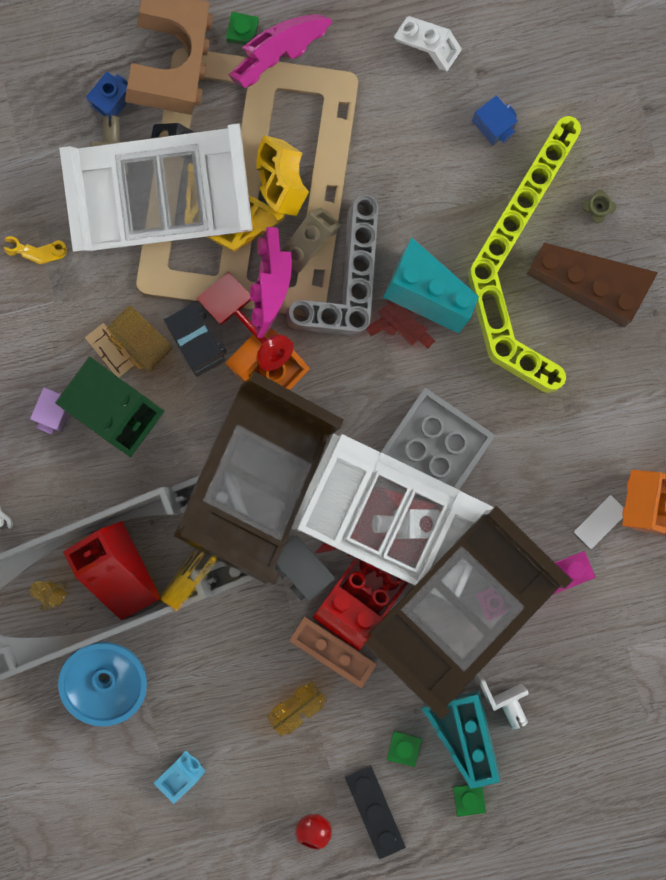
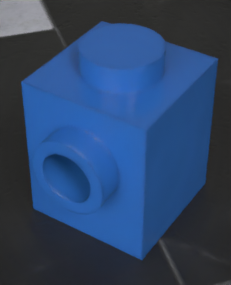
M106 71L86 96L89 105L101 115L109 116L111 120V115L117 116L128 103L125 102L128 82L119 74H116L114 77Z
M497 95L474 113L472 119L473 123L493 146L499 141L505 143L515 134L514 129L518 122L514 109L509 104L505 105Z

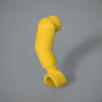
M13 236L5 237V241L17 245L14 249L4 247L7 255L14 256L19 253L23 258L37 264H45L62 259L67 253L65 243L60 240L36 248L28 244L26 246L20 244L18 239Z

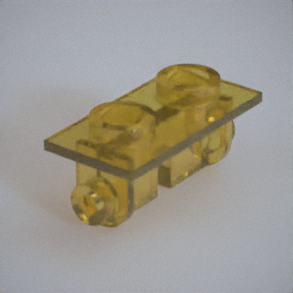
M36 581L30 586V593L34 598L43 603L40 607L41 610H51L55 606L59 607L65 600L68 593L64 590L68 584Z
M311 681L307 685L299 687L287 701L276 705L267 718L273 729H276L281 737L285 734L289 735L304 723L298 714L303 712L309 719L325 707L323 704L327 702V699L318 690L314 682Z

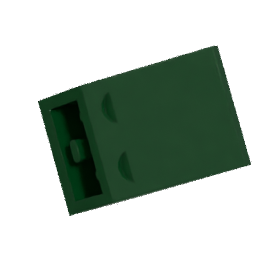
M90 356L55 402L59 407L130 458L165 412L149 398Z

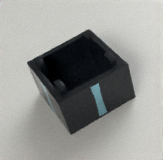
M193 302L163 320L193 373L198 377L225 362L224 354L227 353V350L224 348L223 342L217 344L204 319L207 318V315L204 312L203 306L197 308Z

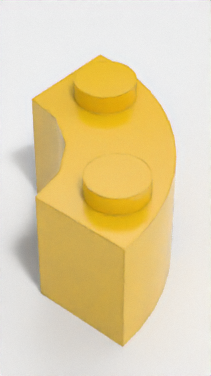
M263 135L256 161V170H260L262 186L259 188L266 202L277 213L297 216L309 193L302 184L299 175V163L302 152L284 140Z

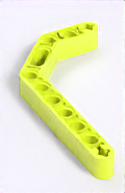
M571 116L561 118L555 125L468 273L470 288L479 296L475 307L490 360L546 393H553L565 384L566 373L558 364L515 340L497 272L580 135L581 125L576 118ZM567 129L570 132L562 143L559 141V138L563 131ZM546 152H555L559 160L552 161L548 159ZM532 175H541L545 183L536 184L532 180ZM527 198L531 203V207H521L518 199ZM512 221L516 224L517 230L514 232L507 231L503 223ZM492 244L499 245L503 250V254L493 255L489 250V246ZM475 269H486L489 273V278L479 279L475 274ZM489 294L495 298L502 328L493 329L490 327L482 296ZM497 344H505L509 349V355L504 357L498 355L495 346ZM522 358L530 359L533 363V370L526 371L522 369L520 360ZM540 367H544V369L540 372L541 374L538 377H535L534 374L537 373ZM553 373L556 382L550 385L547 383L549 379L547 376Z

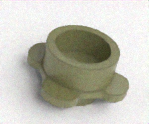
M597 190L590 200H585L582 205L583 210L593 216L595 223H602L606 215L614 213L616 210V204L612 202L611 198L603 190ZM598 204H600V205L602 206L601 209H598V208H597V205H598Z

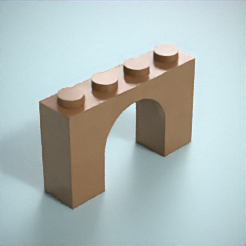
M141 0L137 27L174 36L184 45L188 59L184 64L174 69H158L131 63L125 102L192 115L194 105L200 106L202 89L198 88V81L204 80L206 64L201 63L202 55L207 56L210 39L205 38L206 30H211L213 14L208 13L210 2L202 0Z

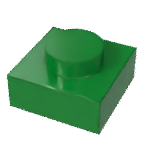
M231 12L226 42L246 45L256 37L259 17Z
M393 730L386 759L415 767L422 738Z
M468 784L452 786L457 817L486 813L483 786L472 789Z

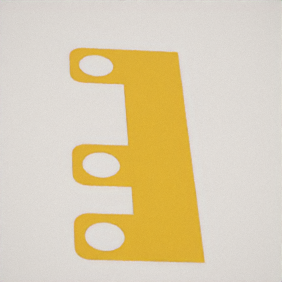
M195 550V551L189 556V558H190V557L193 555V557H192V559L190 560V562H191V561L193 560V558L196 556V554H197V552H198L197 550ZM203 552L200 553L199 556L195 559V561H196V560L200 557V559H199V561L197 562V564H198V563L200 562V560L203 558V556H204L205 553H203ZM213 556L206 564L207 566L210 562H212L207 571L216 561L217 557ZM184 563L160 594V600L178 611L207 573L206 571L200 577L206 566L193 581L187 578L194 570L193 568L189 572L192 565L184 575H181L189 565L188 563L183 568Z

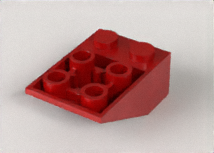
M123 521L99 529L63 551L75 578L120 620L161 599Z
M366 542V544H365L366 546H368V547H370V548L376 550L375 548H373L371 545H369V544ZM355 557L312 618L359 652L368 640L365 636L389 612L408 582Z

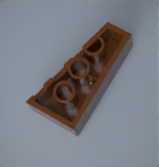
M544 243L526 274L613 322L626 327L632 322L658 272Z

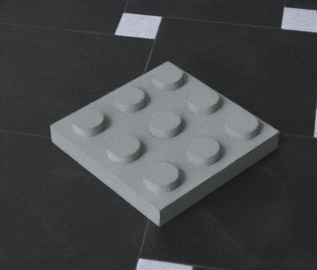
M424 388L380 453H384L459 490L496 435L427 388Z

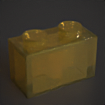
M131 305L106 328L111 335L108 340L119 351L124 347L131 354L128 359L139 370L145 367L150 372L173 349L172 345Z

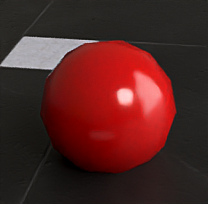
M308 814L301 818L296 825V840L305 847L321 850L331 840V825L325 817L319 814Z

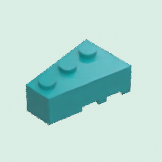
M411 237L399 258L383 298L456 333H460L470 320L479 296Z
M480 691L457 696L447 706L450 712L443 719H440L426 704H423L421 707L423 713L433 725L438 737L451 754V758L469 787L472 789L499 783L501 774Z

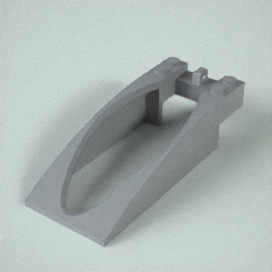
M225 472L214 499L248 516L236 477ZM199 476L172 487L158 488L0 553V592L38 561L60 547L90 532L120 521L157 515H182L188 505ZM222 561L217 562L210 567L178 610L253 581L255 578ZM209 566L203 570L200 577L207 571ZM202 569L194 570L191 573L193 581L196 579V577L199 575ZM162 602L154 608L123 622L100 629L68 635L10 637L0 634V681L90 644L100 642L173 613L176 610Z

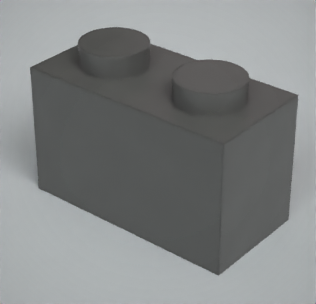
M298 535L283 547L274 569L280 573L282 579L287 576L294 585L290 589L301 601L305 597L308 601L312 600L335 579Z

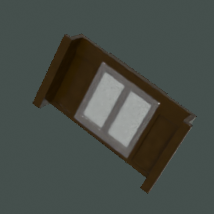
M253 371L250 378L243 382L239 388L193 489L174 537L212 557H217L218 560L265 584L271 583L275 585L280 576V573L274 570L323 450L329 436L340 430L344 419Z
M495 506L492 510H486L397 605L365 636L368 640L364 644L440 719H443L450 712L447 706L558 588L566 589L573 580L500 508Z

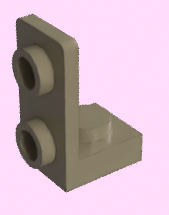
M323 208L309 213L281 250L291 252L292 269L297 273L301 272L324 241L335 235L342 225Z

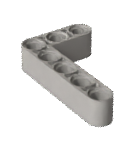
M359 196L348 210L341 304L298 300L285 313V322L291 329L354 336L369 326L378 221V203L372 196ZM357 205L365 206L369 211V215H361L357 210ZM356 232L363 233L366 236V244L359 243L356 240ZM354 260L363 262L365 265L363 272L357 271L354 268ZM352 287H357L362 291V299L358 300L352 296ZM301 309L306 315L305 321H297L293 316V310ZM329 312L333 316V324H325L321 319V313ZM350 315H356L360 318V327L356 328L350 324Z

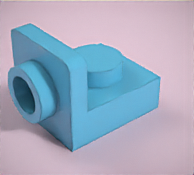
M185 751L154 784L174 804L196 784L205 773V769L195 757H192Z

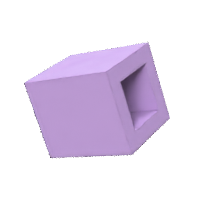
M44 387L30 419L38 423L36 428L51 435L53 430L62 433L69 413L55 404L61 394Z

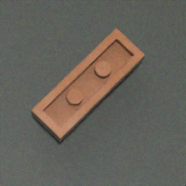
M306 616L289 640L361 689L377 666L376 662L358 652Z

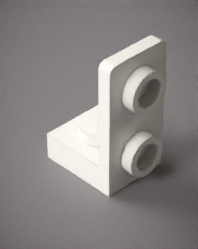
M411 16L405 19L394 36L395 40L399 43L428 52L437 67L444 71L449 70L462 50L450 29Z

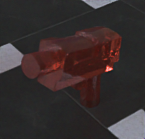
M388 300L386 306L378 311L382 318L369 324L366 328L370 337L382 330L391 336L398 332L411 346L419 340L429 349L435 343V340L427 333L428 329L423 324L421 325L416 321L406 308Z

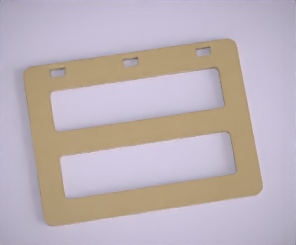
M185 48L177 49L173 53L170 69L177 68L187 61L188 54ZM208 51L207 56L202 55L201 63L206 64L204 79L234 83L228 74L247 57ZM278 62L260 74V79L255 84L247 86L241 135L248 194L259 200L261 179L260 170H256L257 153L263 135L269 136L276 91L284 90L319 95L323 97L324 102L307 216L309 213L323 208L337 222L339 221L359 83L354 73ZM339 104H348L346 120L337 118ZM164 110L162 124L180 123L190 129L192 115ZM163 131L160 137H167L168 131ZM182 156L163 158L171 226H175L185 163V158ZM155 168L145 229L162 227ZM327 187H336L334 203L325 201ZM337 233L324 241L305 268L298 273L297 284L294 287H288L286 297L278 314L285 315L287 309L298 300L327 303ZM172 241L142 245L136 284L139 291L145 295L199 302L196 298L228 271L249 293L251 285L256 283L247 279L252 241L235 253L223 247L219 273L216 276L169 269L168 264ZM314 270L324 271L322 287L312 285ZM250 301L242 309L253 310L255 308L254 301ZM301 309L293 310V316L306 318L304 311Z

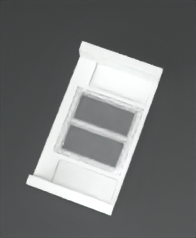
M240 124L228 125L227 129L93 147L75 148L68 146L59 148L73 252L96 251L253 230Z
M333 434L309 484L291 529L306 533L410 584L416 585L486 510H492L494 507L343 434L340 436ZM462 558L441 580L458 598L472 570V566ZM436 588L429 592L451 604Z

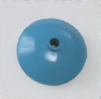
M96 642L74 651L66 659L60 671L58 690L65 708L75 718L94 726H112L129 719L140 708L146 695L147 676L141 661L129 649L112 642ZM106 673L110 678L103 680L99 675Z

